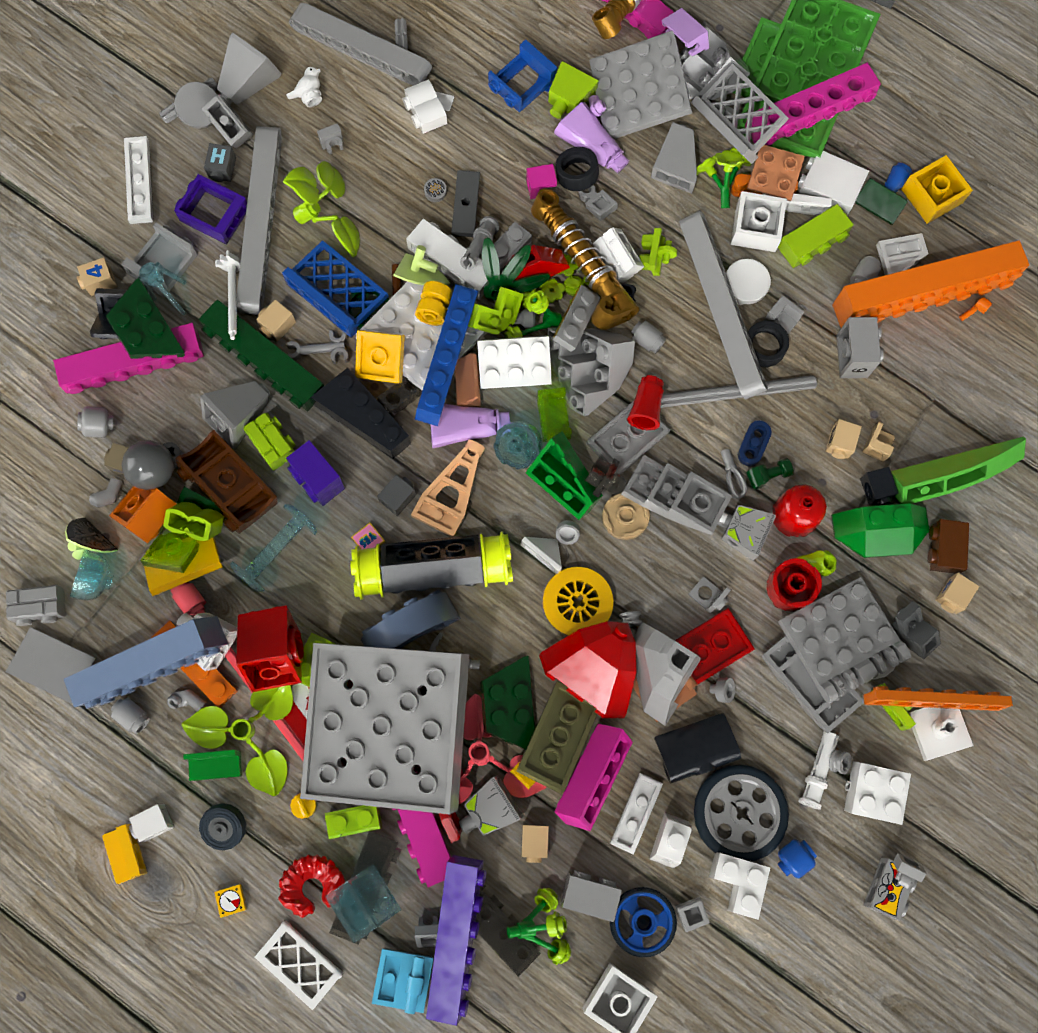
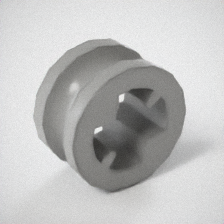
M640 611L619 614V618H622L624 623H628L629 627L639 626L642 623L639 619V616H641Z
M837 749L834 750L829 759L830 770L845 775L851 767V754L848 752L842 753L841 750Z

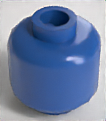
M794 839L778 851V857L781 860L778 866L786 876L792 874L795 878L800 879L816 866L814 859L817 856L805 840L800 842Z

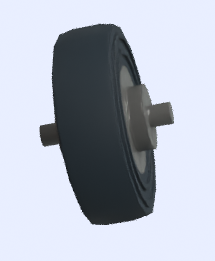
M221 803L213 805L206 810L200 820L199 832L201 838L213 849L222 851L232 849L241 842L246 833L244 815L231 804Z

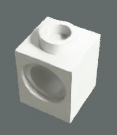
M157 804L129 818L132 824L129 826L133 838L135 840L138 839L139 842H147L174 828L164 804Z

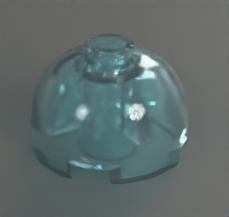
M518 420L505 424L497 431L493 447L497 458L502 464H508L519 470L527 468L534 462L542 451L543 441L540 432L534 425L527 421Z
M84 550L70 593L71 598L87 601L93 600L101 596L104 589L110 590L114 575L109 574L110 566L103 556Z

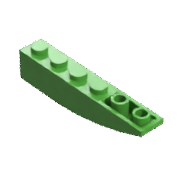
M1020 437L893 470L891 473L898 490L895 498L900 504H912L947 495L987 480L1024 459L1026 438Z

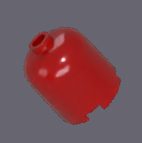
M806 484L793 486L783 493L773 505V514L776 515L773 522L781 533L788 537L807 536L817 528L825 517L827 508L825 497L813 486Z

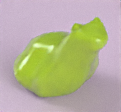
M818 550L814 553L797 557L808 561L809 564L819 571L821 576H829L836 570L837 560L828 550Z

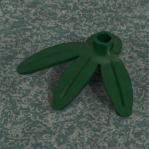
M490 238L484 239L482 264L488 280L484 286V295L488 299L497 300L500 287L524 293L538 288L549 280L550 275L547 273L535 274L515 280L529 259L530 245L523 246L510 259L500 274L496 248Z

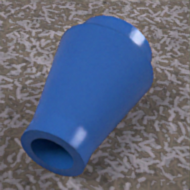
M898 163L896 166H893L884 186L896 193L903 187L909 176L912 175V169L904 163Z

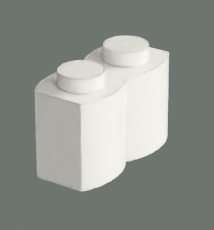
M429 79L404 89L405 97H403V102L407 111L411 110L413 113L411 118L416 129L420 128L424 134L447 124L446 113Z

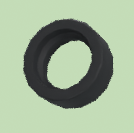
M572 147L562 152L556 160L557 179L559 184L567 190H586L594 185L599 177L598 160L595 153L590 149ZM575 163H585L590 166V169L581 175H569L564 172L568 166Z
M764 320L757 322L748 331L752 345L754 336L761 332L773 335L779 343L778 352L772 356L762 355L754 349L760 367L768 368L775 366L783 359L789 348L787 331L780 324L773 321Z

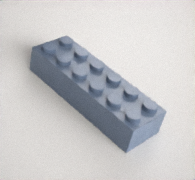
M218 616L192 619L63 680L74 708L85 705L86 709H89L99 704L100 706L108 704L115 700L114 697L130 694L136 691V687L141 685L142 687L150 685L157 681L156 678L172 675L178 672V668L192 666L200 662V658L214 656L220 653V648L227 645L228 642Z

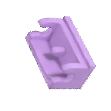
M683 8L662 20V25L668 28L665 32L673 31L685 43L687 48L696 45L694 49L688 52L691 56L709 49L708 31Z

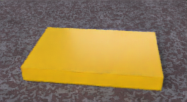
M214 537L207 541L190 538L142 558L148 588L152 596L223 567Z

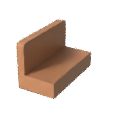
M470 353L458 359L455 368L457 406L481 407L479 363L477 362V355Z

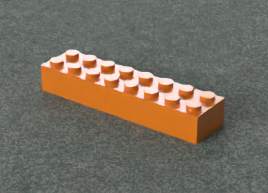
M1018 240L844 286L832 306L841 328L849 317H877L879 323L886 317L893 316V318H898L909 311L920 312L927 309L928 306H943L950 300L957 299V301H962L973 294L984 295L991 292L992 289H1007L1013 285L1017 278L1023 275V272L1030 264L1021 242Z

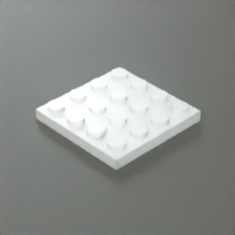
M407 281L360 330L405 335L403 376L423 390L443 324L439 326L428 325L421 322L415 316L424 285ZM468 327L458 359L464 357L486 332Z

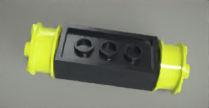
M503 531L498 536L483 537L481 533L480 544L478 535L387 543L381 544V547L380 544H376V548L360 549L359 546H355V549L351 550V574L355 575L354 595L355 597H360V600H363L364 596L377 594L384 598L385 593L388 592L398 594L408 590L425 591L428 588L440 587L448 589L458 585L474 586L478 583H483V575L485 587H488V583L504 582L505 585H508V582H513L508 534H503Z

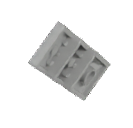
M643 455L621 493L624 497L665 518L710 535L713 534L732 497L729 493L692 471L687 475L669 463L662 466L646 455Z

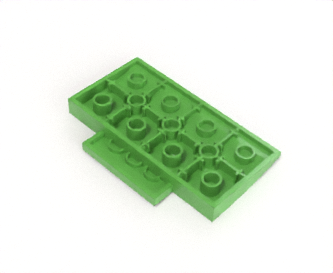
M792 0L781 24L761 17L742 59L750 72L747 78L775 103L856 68L861 62L880 14L843 0ZM751 88L741 89V96L745 98L750 97ZM764 100L754 103V111L764 107ZM749 103L745 104L742 113H748ZM839 113L829 120L823 119L808 129H800L790 137H782L769 146L812 158L820 157ZM747 118L738 120L737 129L745 128Z

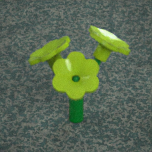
M736 148L716 153L715 156L706 159L696 168L697 175L706 172L720 188L721 209L730 208V186L737 170H740L742 165L751 166V163ZM716 162L719 165H724V185L716 175L717 171L713 167Z

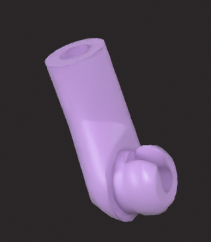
M592 95L589 98L591 113L596 117L602 116V112L606 110L605 103H602V100H599L597 95Z

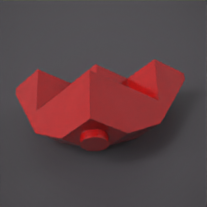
M606 621L578 629L539 654L545 675L551 680L557 679L567 686L566 691L579 701L583 702L585 700L595 707L596 710L594 712L602 718H625L637 672L636 642L628 623Z

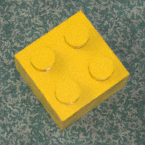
M947 155L910 175L901 189L926 224L963 204L973 191Z

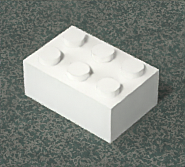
M549 336L477 340L481 389L552 384Z

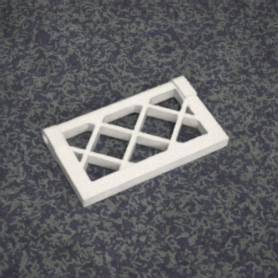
M286 920L281 923L277 931L255 956L264 967L312 1010L344 973ZM287 932L296 940V944L282 945L281 937ZM297 947V963L283 964L282 949ZM300 947H304L316 958V961L301 963ZM278 949L279 965H276L266 956L270 950ZM320 964H323L333 973L328 980H320ZM316 965L317 981L302 982L301 966ZM298 967V982H294L283 972V968ZM317 984V994L312 998L302 989L303 985Z

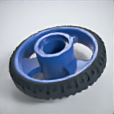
M648 887L632 888L620 895L614 922L610 921V930L616 943L625 952L636 957H652L663 952L671 944L677 928V918L671 902L659 891ZM646 896L653 898L664 909L661 913L654 914L646 908H640L637 903V897ZM622 909L630 913L629 925L633 930L632 935L627 939H624L619 928V915ZM641 915H647L650 920L648 927L645 929L637 927L636 922ZM657 926L666 929L665 935L657 944L651 947H643V937L652 935L656 931Z

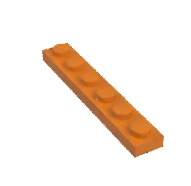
M888 686L873 687V691L864 694V705L1000 711L1013 706L1012 696H1001L1000 692H987L985 695H980L978 691H965L963 694L956 693V690L953 689L942 690L940 693L934 692L932 688L911 691L910 687L889 690Z

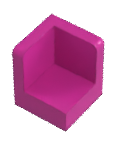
M553 164L526 168V182L530 199H536L540 189L557 186Z

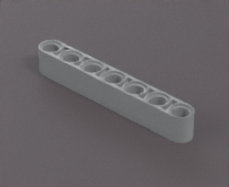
M300 3L289 20L290 26L298 33L412 86L425 81L432 70V65L425 58L309 4Z

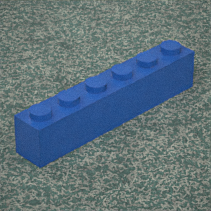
M455 285L417 406L415 420L434 426L439 424L476 302L477 290Z

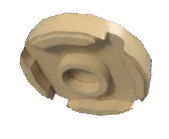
M621 493L610 497L604 505L602 512V521L607 532L613 537L622 540H630L640 536L647 528L650 519L649 509L624 497Z

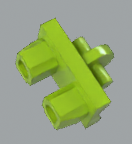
M654 228V234L642 235L641 243L643 250H651L650 254L639 255L644 265L642 270H651L653 276H660L662 263L669 264V259L677 256V249L672 247V241H666V238L661 235V228Z

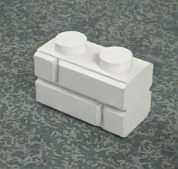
M610 228L593 243V246L599 250L598 255L606 259V266H611L616 272V278L619 282L624 283L628 281L634 274L644 268L643 263L622 229Z

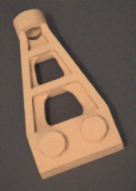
M469 439L462 451L422 493L411 513V517L451 537H455L465 518L479 458L482 456L485 447ZM460 465L469 470L466 481L462 485L450 479L454 470ZM446 486H451L459 492L458 501L454 508H449L436 501L437 494Z

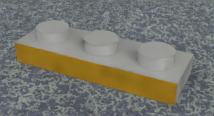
M581 285L577 289L552 340L572 352L577 347L600 297Z

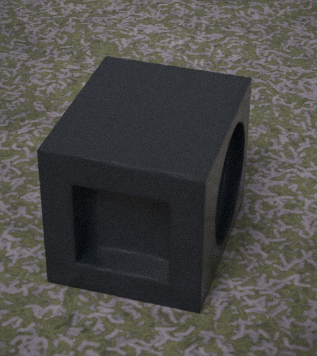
M890 467L867 472L860 478L869 505L875 503L878 506L889 504L892 502V498L898 494Z

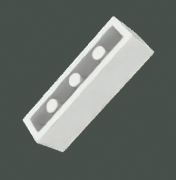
M422 219L406 238L408 249L415 254L418 245L424 246L426 251L423 259L438 264V270L458 285L477 290V298L480 300L484 295V286L488 281L483 269L482 260L478 258L473 269L468 270V267L464 269L460 261L468 247L464 248L452 235L447 236L435 223H429Z

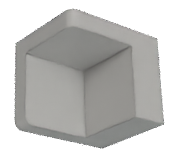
M782 295L764 320L780 324L789 334L800 321L804 311Z

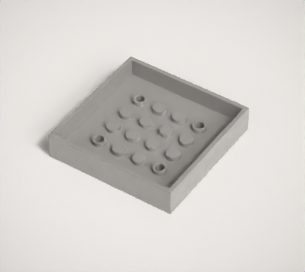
M313 643L300 799L451 814L458 811L469 654ZM349 680L353 682V687L351 689H349L347 686V682ZM423 685L427 688L425 695H422L420 692V688ZM342 758H345L347 761L345 767L341 765ZM416 764L421 767L420 774L414 771Z

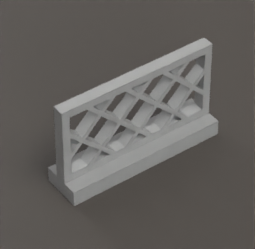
M733 63L701 98L696 96L691 101L707 120L751 164L758 158L756 153L789 119ZM736 73L737 84L727 85L728 79ZM750 87V97L740 98L741 89ZM736 90L735 99L726 101L727 91ZM721 92L720 102L711 103L709 101L715 93ZM764 100L763 110L754 112V103ZM749 103L748 113L739 114L740 104ZM734 105L733 115L724 116L725 106ZM778 114L780 116L774 124L767 125L768 115ZM763 116L762 126L752 127L753 117ZM747 118V128L737 129L738 119ZM761 132L760 139L753 145L750 142L751 133Z

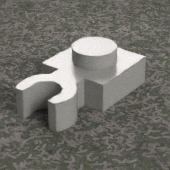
M594 185L588 188L589 193L578 191L580 200L586 204V209L600 221L618 209L617 202L604 190L597 193Z

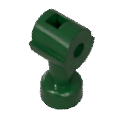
M785 458L779 460L777 466L766 468L765 464L748 470L746 474L752 489L757 490L764 487L769 480L779 475L783 478L793 476L794 470L791 461Z

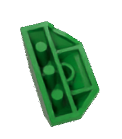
M911 503L860 507L831 515L834 539L842 542L863 558L912 555L929 532L926 507Z

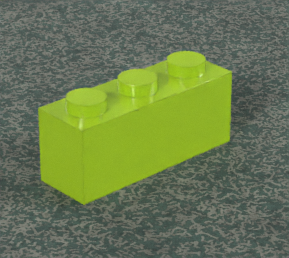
M836 204L782 237L778 249L792 268L800 264L804 266L813 259L814 255L826 253L832 247V244L836 242L840 244L850 236L849 232L853 227V223L840 206Z

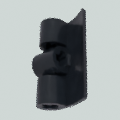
M724 713L654 737L664 761L663 768L670 784L694 775L698 776L713 771L719 766L741 759L739 746Z

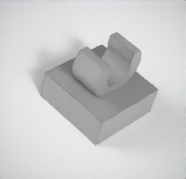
M338 123L317 131L323 150L326 149L329 154H332L331 147L338 145L340 150H343V137Z
M897 853L893 861L898 871L895 877L898 880L897 883L907 889L912 879L922 883L926 876L922 864Z
M433 916L432 925H424L423 917H420L418 920L419 926H415L417 948L436 946L439 925L437 916Z

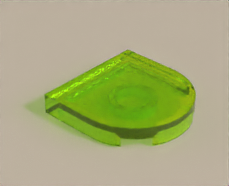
M170 532L164 536L161 534L153 541L140 561L143 566L184 573L199 550V540L191 538L186 533Z

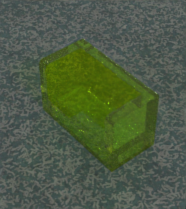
M565 387L537 390V404L543 442H549L552 437L562 431L567 439H571L572 429L569 427Z

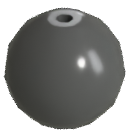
M144 440L138 441L127 449L121 466L123 474L130 484L136 488L151 490L158 489L168 482L172 477L174 462L170 451L161 443Z

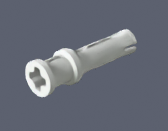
M823 732L811 774L805 778L807 784L803 797L799 798V803L821 810L820 801L824 789L828 787L826 778L829 770V759L831 753L836 748L839 739L838 735L831 732Z

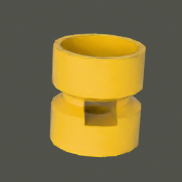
M426 282L422 289L421 299L418 302L415 316L425 324L433 326L442 325L453 294L452 289L441 282Z

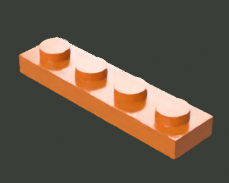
M169 620L151 638L177 626ZM197 663L189 667L183 666L180 668L219 708L238 692L218 669L204 671Z

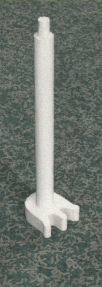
M227 250L226 256L220 255V260H215V266L228 272V333L230 334V339L234 340L237 334L236 272L240 271L241 259Z

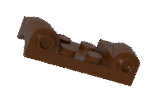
M212 430L193 450L175 458L179 468L176 472L185 482L187 480L191 483L195 482L224 513L226 520L223 522L232 533L236 531L240 534L278 504L277 496L215 430Z

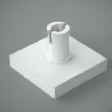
M921 708L908 712L916 723L912 730L924 761L973 746L960 709Z

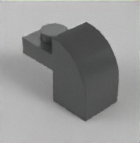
M914 601L907 607L899 610L895 617L896 621L891 626L899 639L911 651L925 659L941 644L939 631L923 620L921 607Z

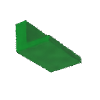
M225 750L183 754V760H188L189 781L242 777L241 751Z

